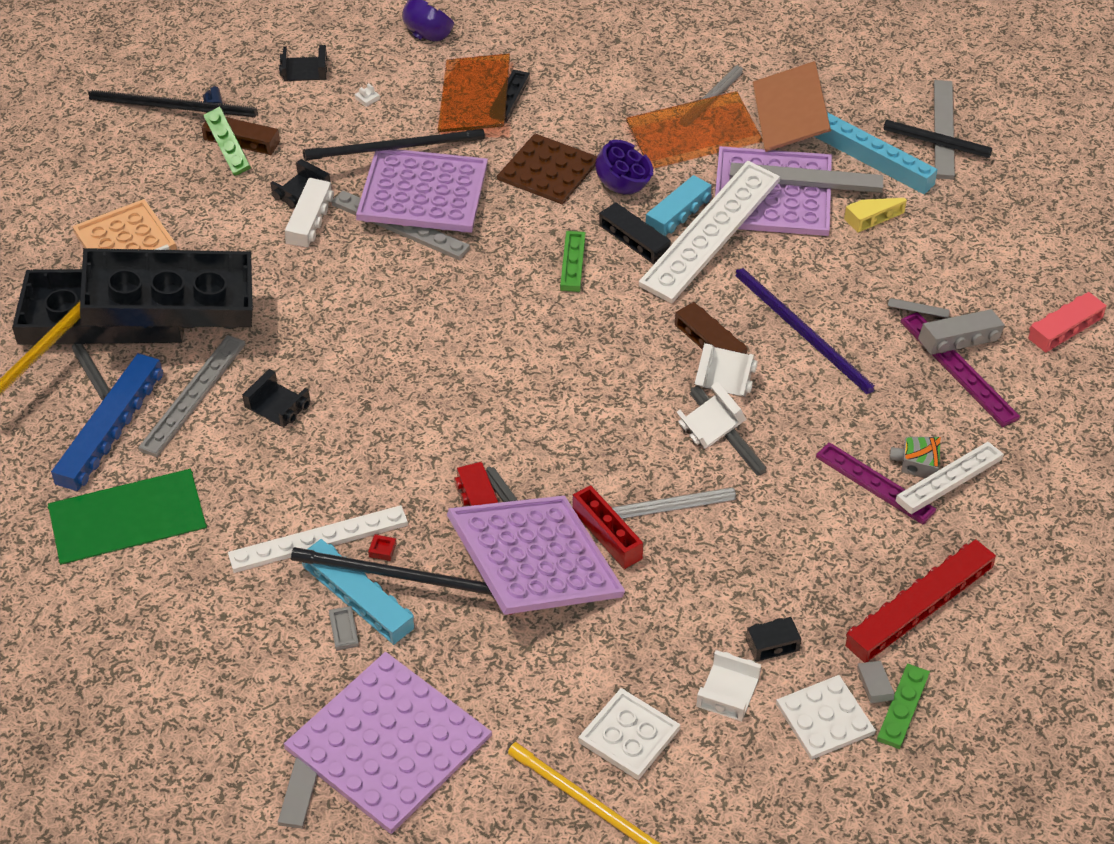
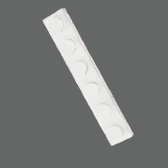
M986 442L897 495L896 502L910 514H913L1000 462L1004 454L991 443Z

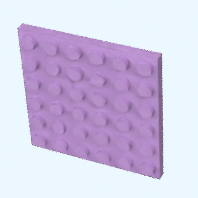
M719 146L715 196L730 181L731 162L745 164L747 161H750L756 165L831 171L832 154L777 150L765 152L763 149ZM777 184L738 229L829 236L831 189Z
M400 149L375 151L357 209L356 220L472 233L488 159Z
M565 496L449 508L447 512V517L504 615L622 598L625 593L624 588Z
M385 651L284 743V749L295 758L300 759L332 788L392 834L492 736V731Z

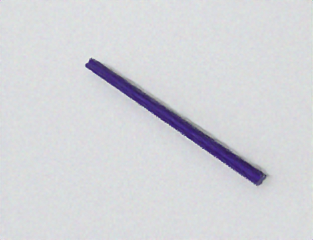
M744 268L736 270L737 274L735 276L761 298L764 303L769 305L773 311L777 312L783 320L790 324L794 330L803 336L834 366L840 369L845 376L847 375L865 394L875 391V385L857 371L851 363L835 351L832 346L828 345L822 337L818 336L794 312L790 311L784 303L766 287L761 285Z

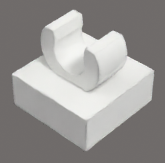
M369 83L367 88L363 89L361 87L359 92L354 94L355 99L366 107L380 100V95L374 91V87Z

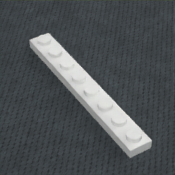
M400 505L230 551L228 556L233 572L236 573L291 558L294 547L308 549L320 539L327 544L335 546L408 526V521Z

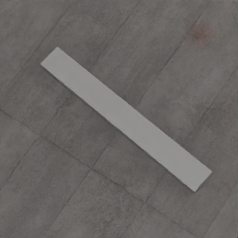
M934 80V132L954 137L952 81ZM934 144L935 168L938 169L936 178L954 180V149Z
M731 162L729 180L739 171L744 163ZM758 165L780 176L778 184L877 193H882L883 175Z
M229 335L225 337L138 447L139 451L154 457H158L246 345L244 340Z

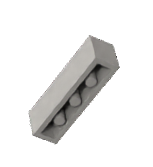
M990 309L923 323L918 339L930 355L997 341L1001 337L1005 324Z

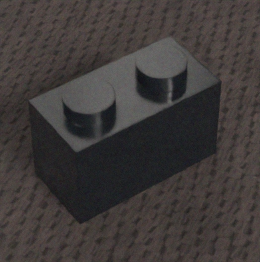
M792 617L778 618L771 622L754 624L751 627H747L746 642L755 662L800 651L802 638Z

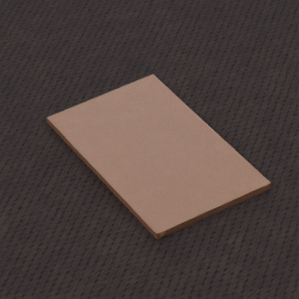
M815 61L753 81L765 152L831 131Z

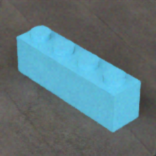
M694 175L691 176L646 214V223L664 236L668 233H673L676 226L680 223H685L689 215L695 214L702 204H707L712 197L711 184Z

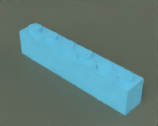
M322 539L308 548V550H314L319 553L341 556L332 544H327ZM302 562V566L345 604L352 606V610L393 645L414 629V616L412 612L400 606L392 595H387L377 582L373 583L368 579L365 572Z

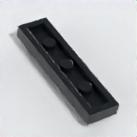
M512 70L490 111V119L503 122L509 120L530 80V73Z

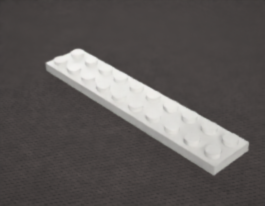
M747 161L640 279L639 287L672 304L780 182V176Z

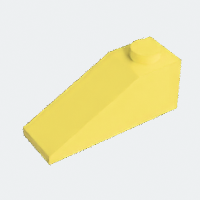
M905 198L860 200L846 206L844 220L859 233L905 213L907 200Z

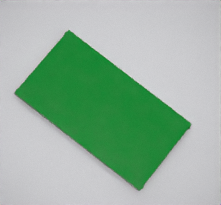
M191 468L48 503L47 508L50 513L60 565L207 528Z

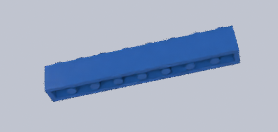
M137 353L51 471L55 485L78 492L82 485L85 486L87 484L89 475L99 467L103 455L109 453L113 441L119 439L125 424L128 425L131 422L135 410L141 408L145 396L150 395L155 382L161 380L163 369L160 359Z

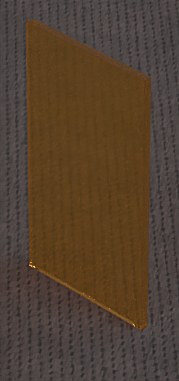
M510 53L446 60L438 133L504 127Z
M738 91L626 118V122L642 155H647L653 169L718 153L719 146L738 148L763 141Z

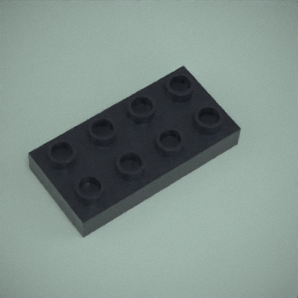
M83 248L80 298L81 325L101 328L110 326H139L142 328L170 326L187 329L195 327H224L226 329L252 327L251 251Z
M82 269L26 270L12 326L17 345L38 343L46 333L80 302ZM80 318L54 344L182 343L184 328L170 326H154L151 328L110 326L101 328L81 325Z

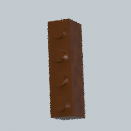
M226 117L242 149L272 155L279 145V129ZM205 121L201 127L203 139L217 143Z
M695 302L675 312V326L702 350L705 343L716 348L747 354L748 348L746 345L734 337L729 330H726L704 308Z

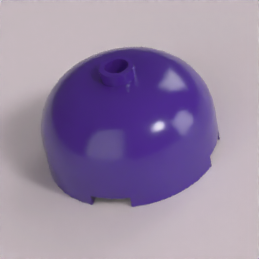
M408 0L402 11V19L405 26L413 33L412 36L419 40L423 38L428 41H441L448 37L455 24L445 13L428 5V2L424 0Z
M610 140L609 143L604 145L596 158L595 167L600 181L608 189L618 194L631 195L641 191L653 176V166L646 154L642 156L634 149L635 145L623 140Z

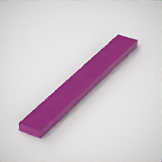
M916 312L902 318L900 323L919 341L918 337L923 323H927V321ZM956 350L932 354L1002 428L1020 419L1018 413Z

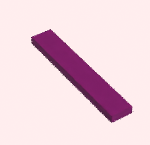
M830 442L816 454L817 459L922 525L936 512V508L928 504L915 513L910 514L896 502L897 495L906 489Z

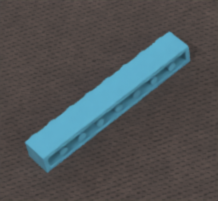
M828 112L831 131L814 136L922 194H925L935 185L938 169Z

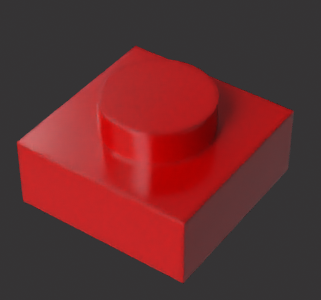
M374 534L368 551L369 557L391 561L397 544L396 538Z

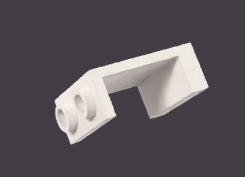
M704 343L695 385L712 389L711 386L719 382L727 393L746 397V394L751 392L753 381H750L751 373L756 372L758 361L755 360L754 354L747 355L716 348L713 345Z
M719 382L711 386L715 396L689 415L685 416L681 410L677 411L680 417L678 422L685 432L689 429L691 432L690 438L696 445L701 444L704 449L710 447L747 420L741 408Z
M716 650L713 666L704 688L700 687L697 694L696 707L742 722L760 677L761 664L749 659L746 660L733 656L728 652Z

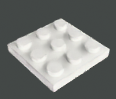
M840 675L776 699V705L811 760L875 734V728Z
M620 688L578 737V743L636 780H639L679 732L680 724Z

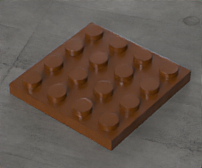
M534 133L497 175V180L563 205L595 167L597 156Z

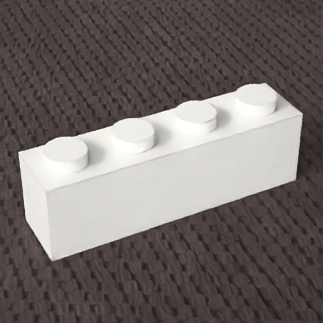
M313 178L308 179L285 229L286 244L309 247L310 242L315 241L316 229L321 227L322 216L327 214L328 203L333 200L334 191L331 190V182Z

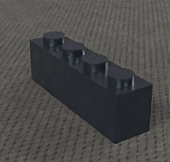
M617 202L599 213L600 227L653 265L671 246V240Z

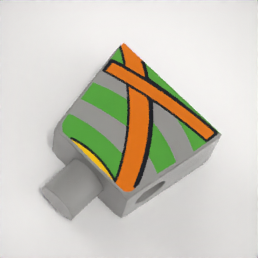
M906 437L903 448L891 447L889 460L902 461L901 472L927 478L939 470L941 437Z

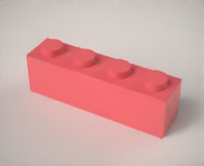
M1087 292L1082 296L1076 297L1069 304H1064L1057 311L1049 313L1042 320L1034 322L1029 328L1028 339L1046 353L1101 320L1107 305L1090 292Z

